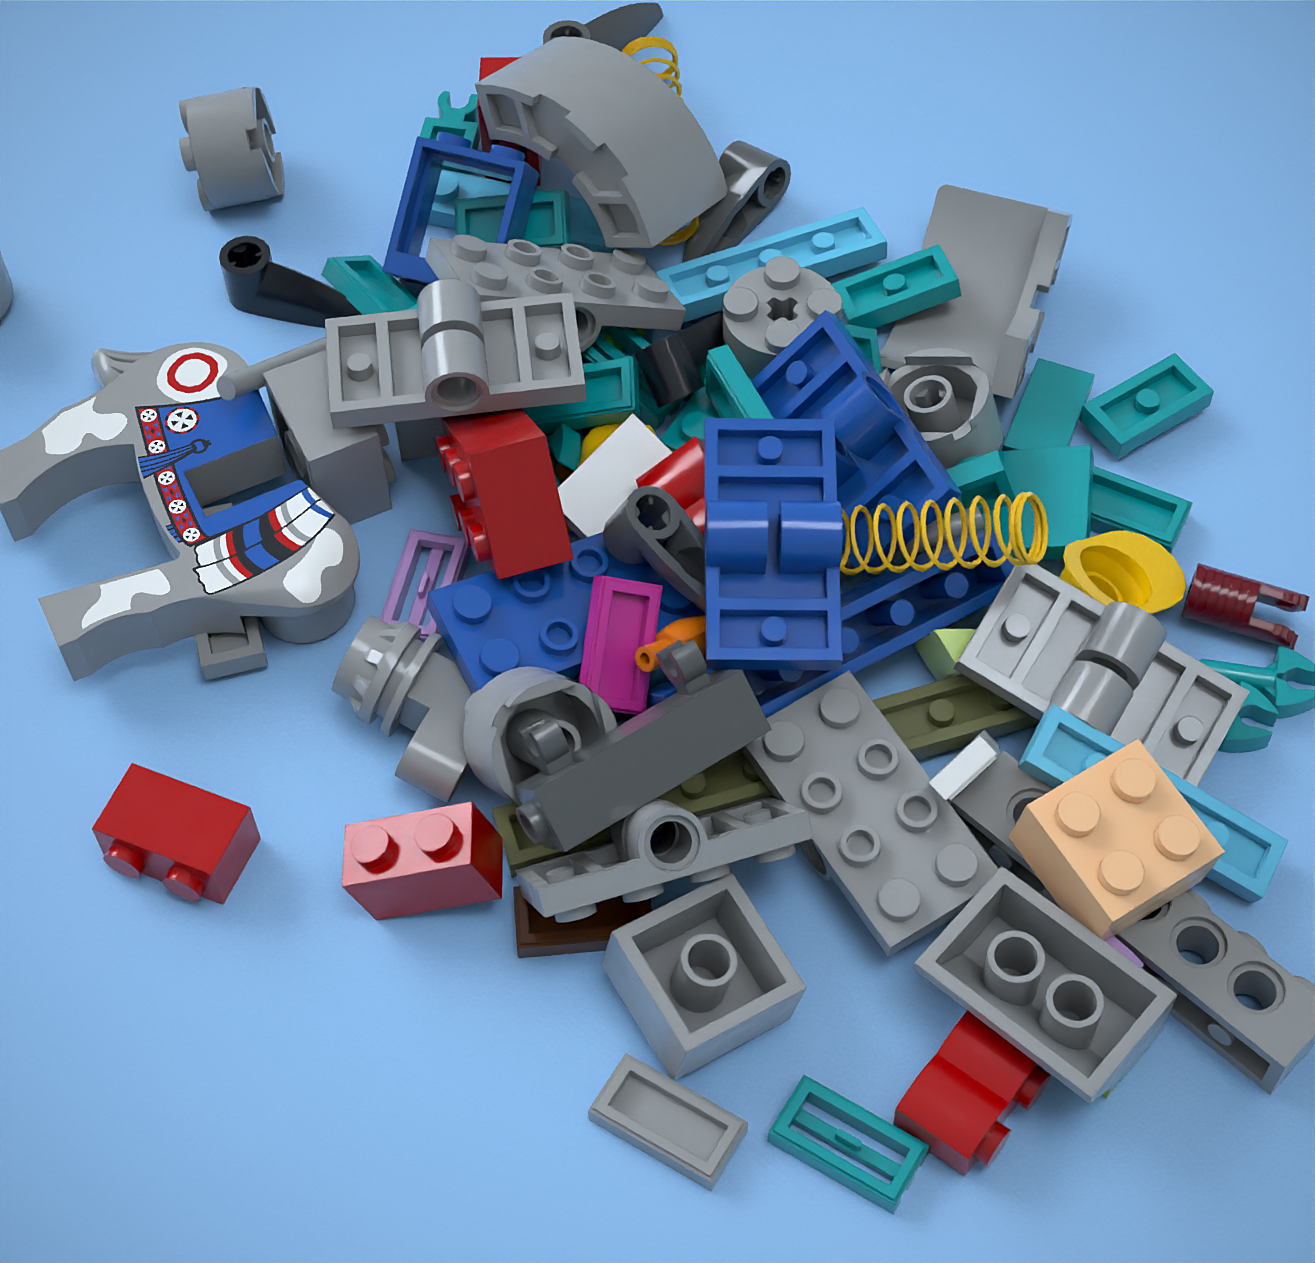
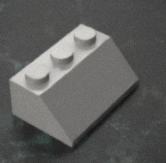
M1003 866L999 868L915 961L913 968L1089 1104L1120 1082L1163 1031L1178 995Z

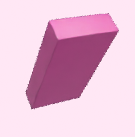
M601 575L594 576L579 683L599 695L609 705L612 712L639 715L646 709L651 671L644 672L638 667L635 653L639 647L655 642L663 586Z

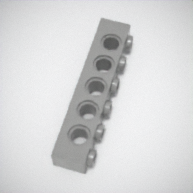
M1003 750L996 760L951 800L950 805L998 869L1003 866L1059 907L1008 837L1026 805L1053 790V788L1017 768L1019 761ZM1188 889L1150 913L1151 919L1139 920L1115 935V938L1122 942L1143 962L1144 966L1142 969L1178 994L1170 1015L1269 1095L1273 1093L1315 1045V985L1306 978L1290 974L1267 955L1265 948L1253 936L1242 931H1235L1211 912L1207 902L1195 891ZM1179 951H1194L1200 954L1207 963H1191L1184 959ZM1246 994L1254 997L1261 1003L1263 1010H1253L1245 1007L1237 1000L1235 995Z

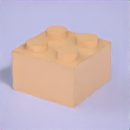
M1139 739L1134 740L1026 805L1008 836L1059 907L1104 941L1122 932L1201 882L1225 853L1221 845Z

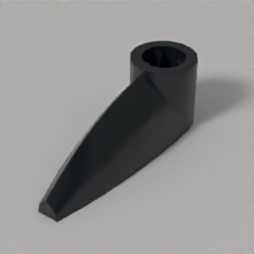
M236 237L228 241L221 248L219 261L229 301L236 309L242 312L319 328H325V319L362 315L346 299V296L337 289L295 269L274 263L268 244L258 237Z
M723 311L632 354L657 408L668 405L706 386L704 379L706 378L708 350L722 346Z

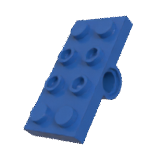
M827 310L822 312L751 380L774 419H835L837 501L841 502V507L848 516L849 522L854 508L858 505H862L868 510L873 522L875 510L881 503H885L891 508L896 520L899 507L905 501L910 502L915 507L920 522L922 507L929 499L938 504L942 513L946 509L949 500L953 497L958 499L962 495L960 489L839 317ZM932 506L928 507L926 513V526L936 518V513ZM909 508L904 509L902 516V533L905 545L914 538V522ZM883 509L879 515L878 532L882 551L887 559L891 544V524L888 513ZM859 511L855 520V538L859 553L864 561L868 547V525L864 513ZM842 518V524H843L842 549H843V551H845L846 531H845L844 521H843V518ZM898 540L894 555L900 550ZM873 544V551L867 565L877 568L884 563L876 551L875 544ZM851 546L848 558L853 566L858 568L860 564ZM863 569L861 572L862 574L867 576L872 575L871 573H868L865 569Z
M705 418L704 518L707 669L840 670L843 661L840 595L843 524L841 502L837 501L835 419Z
M603 532L570 543L574 557L573 560L499 580L493 570L428 592L426 603L471 694L482 689L489 681L501 673L519 667L545 668L570 679H578L580 677L594 576L602 575L662 585L656 634L673 621L705 615V612L672 587L647 561L641 564H627L615 558L604 543Z

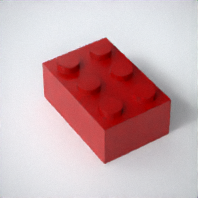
M521 408L440 417L444 435L434 437L437 454L443 472H448L452 486H457L459 492L449 496L451 511L458 532L462 531L467 546H472L477 562L487 561L499 580L573 560L574 557L546 435Z

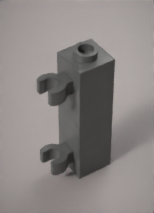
M690 640L685 644H682L681 641H676L657 652L656 656L665 675L674 684L677 693L570 754L567 740L555 719L545 722L541 718L518 731L524 747L540 769V772L513 787L522 804L516 808V815L530 840L536 845L542 843L544 848L567 852L771 731L772 729L743 670H715L708 674L705 659L695 641Z

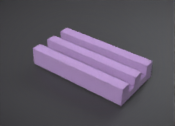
M410 529L380 620L388 624L406 623L400 622L399 618L423 547L432 548L407 621L422 629L419 640L425 642L432 632L441 635L432 616L428 626L422 625L428 610L426 606L428 592L435 589L446 552L451 551L452 555L441 587L463 580L472 550L471 547L467 546L465 538Z

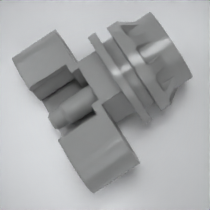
M370 616L359 630L344 656L334 678L332 691L349 700L359 719L372 724L378 716L382 717L380 733L387 737H391L400 724L415 731L397 766L395 776L448 804L470 768L464 751L463 729L466 718L464 708L472 694L456 663L438 654L443 642V636L432 632L425 642L419 640L421 628L409 622L388 624L374 616Z

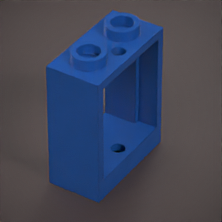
M438 132L436 140L417 136L382 272L398 280L425 287L439 280L425 258L419 256L443 165L512 181L496 243L507 244L508 241L513 239H523L540 173L524 162L525 154L509 147L492 145L490 153L470 149L472 141L446 132Z

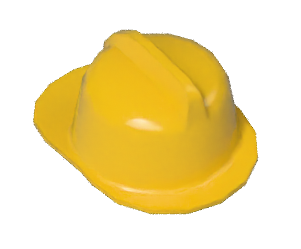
M1126 530L1110 531L1084 540H1076L1065 547L1063 554L1065 567L1059 578L1106 606L1115 601L1125 602L1137 606L1152 615L1170 609L1183 598L1186 582L1184 572L1178 562L1162 545L1142 534Z

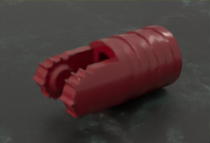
M1198 563L1188 589L1181 617L1294 650L1298 638L1295 631L1290 630L1284 625L1267 622L1251 616L1256 601L1287 612L1306 611L1310 596Z

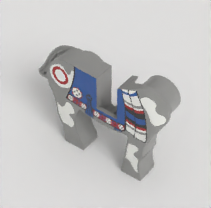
M189 342L167 346L153 352H125L100 348L92 355L91 369L101 390L73 405L61 409L29 436L0 450V511L14 542L33 535L41 524L58 509L87 492L114 484L142 482L157 528L173 560L38 598L74 682L92 675L107 663L136 651L164 648L179 640L203 633L228 632L246 634L240 616H258L259 621L269 633L286 642L310 643L325 639L336 633L345 625L353 612L355 605L353 584L360 569V551L356 536L347 520L301 479L207 517L201 508L287 473L278 435L259 389L232 400L223 399L217 391L216 383L221 376L248 367L247 363L237 353L226 347L212 343Z

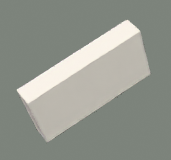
M634 414L558 487L565 522L581 539L603 532L607 520L627 497L638 488L636 479L672 453Z
M983 730L936 773L929 783L945 800L948 798L952 800L997 759L1000 746Z

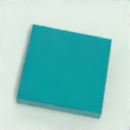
M1091 445L998 451L1015 498L1022 492L1027 493L1030 491L1035 493L1043 503L1048 521V543L1042 560L1063 559L1064 550L1068 544L1076 540L1090 538L1094 455ZM1028 500L1024 503L1021 516V532L1027 554L1029 553L1034 534V514ZM1007 505L1000 507L999 519L1001 534L1007 547L1009 539V512ZM991 510V511H990V515H991V529H994V522H993V512H994V510ZM983 513V514H981V515H982V518H983V521H984V525H985V516H984V513ZM1012 549L1010 555H1011L1013 558L1018 559V558L1015 556V554H1014V552H1013V549Z

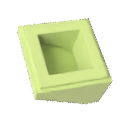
M937 629L914 643L915 648L936 681L960 674L953 667L976 629Z

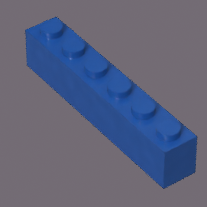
M992 529L990 545L985 556L989 560L996 561L1002 558L1003 553L998 545L995 531ZM985 530L976 531L981 550L984 545ZM968 532L966 546L961 558L971 563L977 560L979 556L973 546L970 532ZM961 535L953 538L957 552L960 547ZM945 542L942 544L937 560L940 563L947 564L955 558L948 547V543ZM936 547L933 548V549H931V551L933 552V554H934V552H935ZM925 552L915 557L913 562L925 565L930 562V559ZM1008 559L996 568L988 566L983 560L972 569L964 568L957 562L955 567L949 570L939 569L933 564L930 569L921 572L915 570L910 565L906 571L896 573L888 570L840 594L843 655L840 670H743L765 717L773 715L848 670L854 674L930 635L931 631L942 629L991 604L1014 566ZM907 561L904 562V563H902V564H900V565H898V567H900V566L906 564ZM707 669V673L710 674L715 670L722 669ZM668 680L648 690L646 708L649 709L677 693L674 684Z

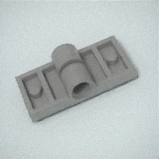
M462 234L454 236L453 239L430 238L425 260L439 280L457 279L469 283L477 290L480 302L573 292L581 352L595 342L600 333L601 326L680 331L687 311L669 290L668 284L662 281L648 265L646 258L640 253L629 249L618 248L613 253L593 252L576 244H564L561 246V249L546 248L520 239L510 240L507 244L488 243L477 237Z
M443 279L427 285L420 292L417 299L418 309L325 319L329 407L333 429L587 401L573 292L480 302L477 290L469 283L457 279Z
M1030 564L1028 566L1014 565L953 667L956 671L1039 721L1044 712L1055 704L1125 746L1139 739L1158 765L1198 787L1250 692L1164 641L1167 637L1166 629L1154 616L1132 604L1118 601L1111 602L1106 606L1037 564Z
M849 670L766 718L772 730L740 748L775 798L808 811L814 838L798 843L803 854L822 879L825 881L834 880L888 957H891L956 917L999 870L949 802L929 783L931 778Z
M772 796L700 817H696L691 812L658 797L610 826L612 842L515 871L522 897L545 918L554 915L556 922L562 923L588 917L597 912L595 903L622 895L623 902H637L658 896L664 892L662 883L688 876L689 881L692 883L720 878L730 873L728 863L754 856L756 863H767L787 858L796 853L794 844L813 839L814 834L808 811ZM664 823V831L661 838L650 846L653 831L660 824Z

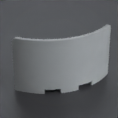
M557 37L475 83L489 138L519 144L538 153L548 161L557 157L576 175L571 182L581 193L594 214L603 234L606 247L653 248L719 202L728 192L726 180L715 151L705 132L679 96L646 66L611 46L584 38Z
M945 184L940 186L937 190L921 250L937 244L940 245L959 279L962 296L896 320L887 341L879 351L881 366L897 370L906 364L904 356L922 349L938 347L957 349L971 356L973 364L981 370L982 368L984 369L989 378L993 394L1013 399L1024 378L1029 352L1033 353L1044 321L1045 312L1035 309L1040 292L1048 293L1050 285L1055 284L1074 214Z

